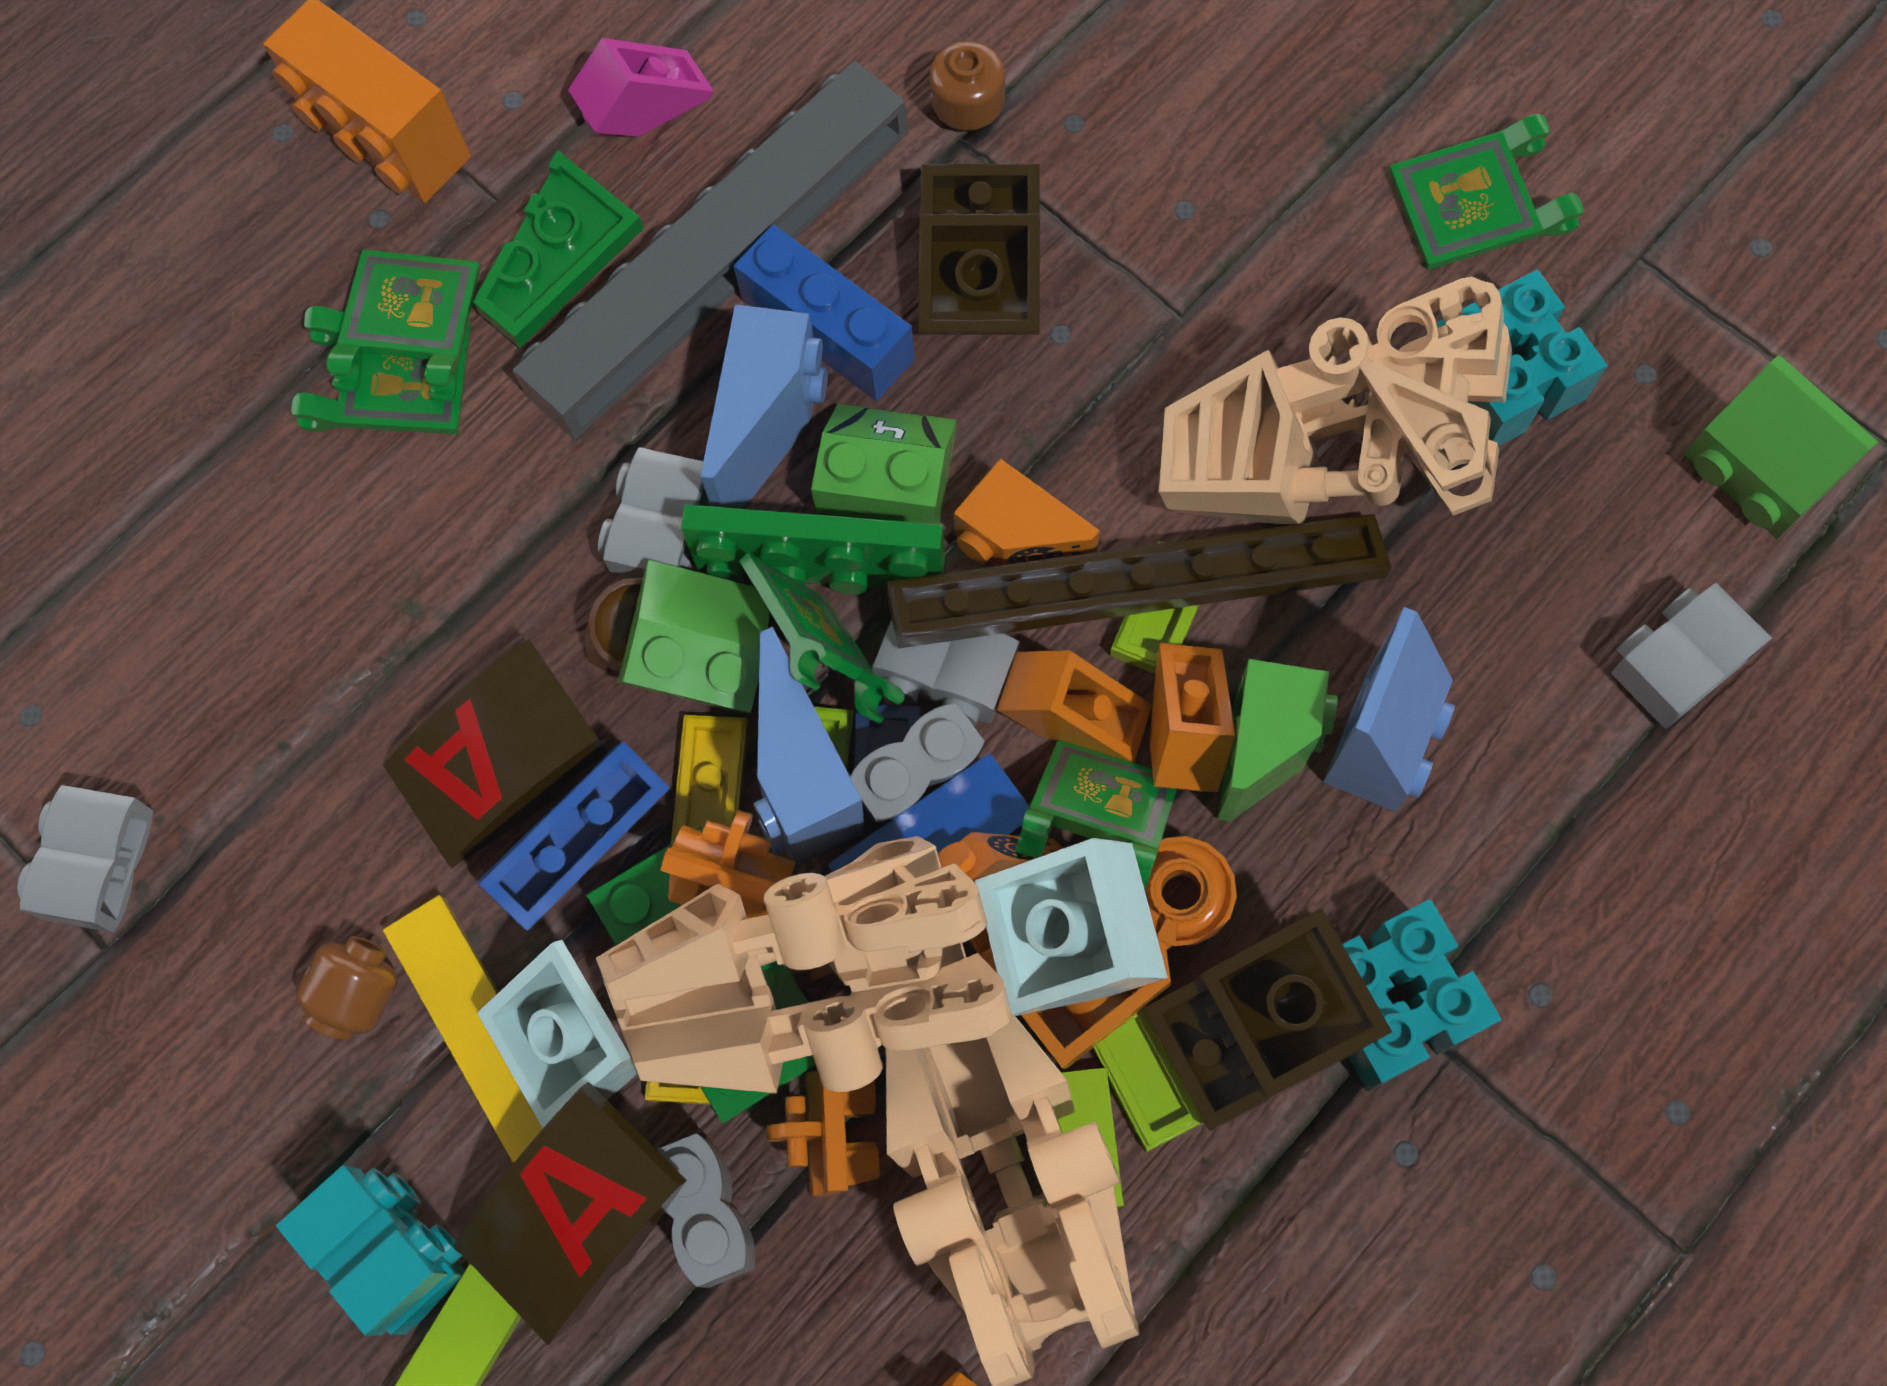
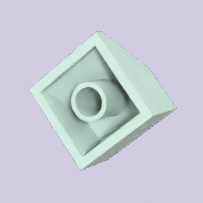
M1092 838L975 880L987 919L986 928L997 974L1003 979L1012 1016L1105 998L1168 978L1132 843Z
M562 940L552 942L477 1013L542 1128L545 1127L574 1093L589 1082L607 1100L637 1075L630 1054Z

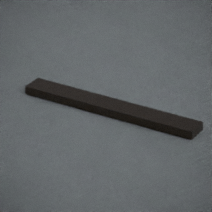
M1367 514L888 581L886 594L897 647L900 649L1382 579L1387 577L1392 566L1375 514Z

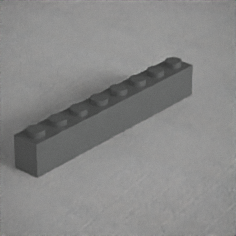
M855 60L840 74H834L827 78L819 88L817 95L799 111H792L786 115L778 125L776 132L762 145L745 152L731 173L716 186H710L703 190L696 198L690 210L674 224H668L661 228L653 237L648 248L631 263H624L619 266L610 276L607 285L588 302L576 305L568 313L564 323L545 341L537 342L526 350L520 363L513 369L525 395L574 441L577 440L739 290L734 265L773 224L795 239L908 135L905 101Z

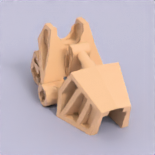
M1471 276L1420 295L1393 307L1385 313L1379 321L1377 329L1378 343L1374 345L1371 344L1368 334L1362 325L1353 319L1340 317L1328 320L1320 325L1311 337L1309 344L1311 359L1278 368L1270 351L1267 350L1165 407L1159 493L1166 508L1177 513L1281 525H1296L1304 523L1310 502H1327L1329 497L1366 496L1374 505H1389L1395 501L1400 492L1406 453L1453 516L1492 501L1499 447L1497 442L1488 439L1491 422L1489 411L1468 403V401L1506 402L1512 347L1508 328L1504 324V311L1500 292L1493 283L1481 281ZM1474 298L1478 306H1484L1480 313L1460 316L1463 313L1462 302ZM1441 310L1446 325L1438 328L1433 312ZM1416 322L1425 326L1428 332L1426 336L1409 342L1399 350L1391 346L1392 333L1403 323ZM1349 350L1351 360L1344 364H1339L1337 355L1342 351ZM1369 392L1368 404L1358 407L1356 396ZM1350 430L1355 434L1363 435L1358 470L1328 471L1327 467H1319L1320 461L1313 441ZM1467 464L1461 469L1451 470L1457 465ZM1483 476L1481 486L1471 495L1457 496L1448 491V489Z
M919 836L876 843L853 862L826 876L816 873H804L787 877L775 883L764 894L768 915L747 919L740 894L718 883L596 958L620 1029L641 1081L777 1093L783 1062L813 1055L822 1085L827 1090L834 1092H848L862 1088L880 1075L883 1067L878 1048L881 1045L894 1051H908L977 1040L992 1036L999 1029L1008 1025L1013 1017L1003 979L978 953L966 958L962 944L980 934L987 925L978 886L955 863L941 868L936 846ZM777 961L778 965L785 964L791 969L807 970L828 963L844 985H850L852 993L850 996H838L777 1010L761 966Z
M1013 1016L1008 1025L999 1029L992 1036L977 1040L908 1051H894L886 1048L887 1155L911 1177L915 1178L923 1175L927 1190L894 1203L893 1207L897 1224L915 1265L919 1266L927 1262L964 1310L981 1362L992 1386H1014L1032 1379L1035 1369V1362L1032 1357L1033 1351L1041 1348V1343L1045 1338L1064 1327L1090 1321L1103 1349L1139 1335L1138 1323L1132 1304L1114 1186L1121 1183L1096 1121L1063 1133L1058 1119L1075 1112L1068 1081L1016 1016ZM1023 1133L1026 1135L1029 1155L1044 1192L1036 1197L1032 1195L1020 1162L1024 1161L1015 1136ZM978 1150L982 1153L989 1174L995 1173L1008 1208L996 1213L992 1223L994 1228L987 1231L983 1227L960 1159L974 1154Z

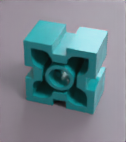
M1538 269L1498 290L1503 305L1504 324L1508 328L1512 347L1506 402L1468 401V403L1489 411L1491 422L1488 439L1497 442L1498 446L1526 432L1538 411L1542 413L1546 420H1549L1586 400L1608 367L1580 327L1569 333L1565 332L1558 320L1565 306ZM1474 302L1463 308V313L1460 316L1480 313L1482 310ZM1443 319L1436 322L1438 328L1446 325Z
M1431 898L1384 922L1369 937L1374 948L1368 950L1360 935L1343 944L1393 1032L1348 1057L1367 1092L1429 1059L1430 1056L1423 1046L1424 1042L1429 1041L1435 1053L1439 1055L1502 1020L1474 971L1458 978L1448 962L1446 956L1459 946ZM1392 982L1396 983L1399 987L1403 986L1407 990L1411 998L1408 1001L1411 1009L1404 1001L1393 1004L1389 1000L1387 992L1395 986Z
M342 1165L276 1225L308 1267L312 1270H317L332 1288L329 1293L364 1336L383 1335L386 1331L390 1335L408 1334L453 1292L465 1272L464 1268L457 1261L462 1254L454 1247L456 1240L439 1224H435L431 1229H428L417 1218L418 1213L414 1209L421 1201L407 1182L396 1173H392L387 1177L377 1169L372 1168L364 1174L359 1168Z

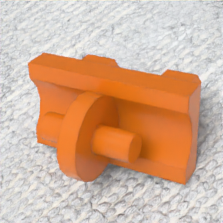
M739 810L731 827L707 820L703 831L682 825L672 847L668 848L665 852L660 871L670 874L668 898L671 902L683 905L719 883L740 894L747 919L768 915L764 894L775 883L793 875L796 861L769 853L772 841L749 834L753 815Z
M818 1071L807 1072L805 1074L806 1107L804 1096L786 1097V1123L768 1125L766 1127L767 1141L787 1142V1165L789 1168L808 1166L809 1156L810 1197L835 1195L848 1191L849 1186L879 1178V1149L876 1142L846 1143L845 1118L874 1115L876 1107L875 1080L856 1090L834 1092L827 1090L822 1085Z

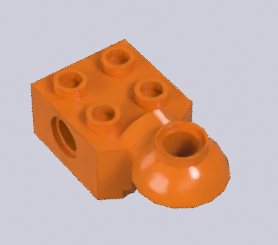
M1188 836L1162 839L1148 880L1145 894L1168 978L1105 998L1022 1014V1017L1062 1068H1069L1099 1042L1171 987L1167 950L1173 945L1199 944L1215 936L1231 918L1237 898L1235 875L1225 857L1209 843ZM1175 876L1191 878L1200 889L1199 900L1188 909L1178 910L1170 907L1162 897V890L1166 882ZM990 947L980 956L997 973Z

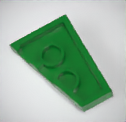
M558 150L548 165L550 174L539 194L533 192L524 209L526 218L514 240L505 243L473 301L479 314L519 348L644 229L639 215Z

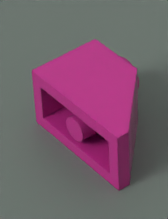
M601 38L568 89L582 111L585 122L595 133L639 137L704 103L714 93L711 85L687 50Z

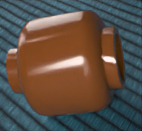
M958 41L944 47L935 56L930 69L932 107L938 118L949 127L967 131L983 128L991 124L1000 115L1005 102L1004 64L997 52L986 44L976 41Z
M350 936L346 944L327 943L321 946L316 951L296 992L298 1005L305 1012L302 1018L304 1023L317 1032L344 1041L353 1039L355 1033H368L378 1025L398 983L397 974L394 969L383 961L387 951L378 944L357 936Z

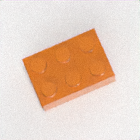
M307 0L263 43L276 66L272 71L274 78L296 100L292 105V109L297 116L312 130L319 132L324 128L334 135L333 139L338 147L355 162L360 163L363 159H366L374 165L377 175L396 193L401 194L406 189L425 204L472 157L442 90L320 0Z

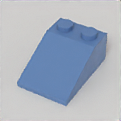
M735 305L700 476L711 507L744 509L810 425L814 403L823 404L827 390L828 370L827 367H821L822 339L814 338L809 313Z
M1403 607L1368 669L1323 781L1328 785L1394 812L1397 811L1408 795L1419 798L1433 765V762L1423 759L1430 738L1439 741L1442 739L1455 709V705L1445 701L1453 679L1416 611Z
M773 627L760 632L757 777L763 798L753 804L760 818L758 822L766 839L772 841L771 849L774 855L786 851L790 860L796 861L795 868L864 835L862 799L803 685L793 678L790 660Z

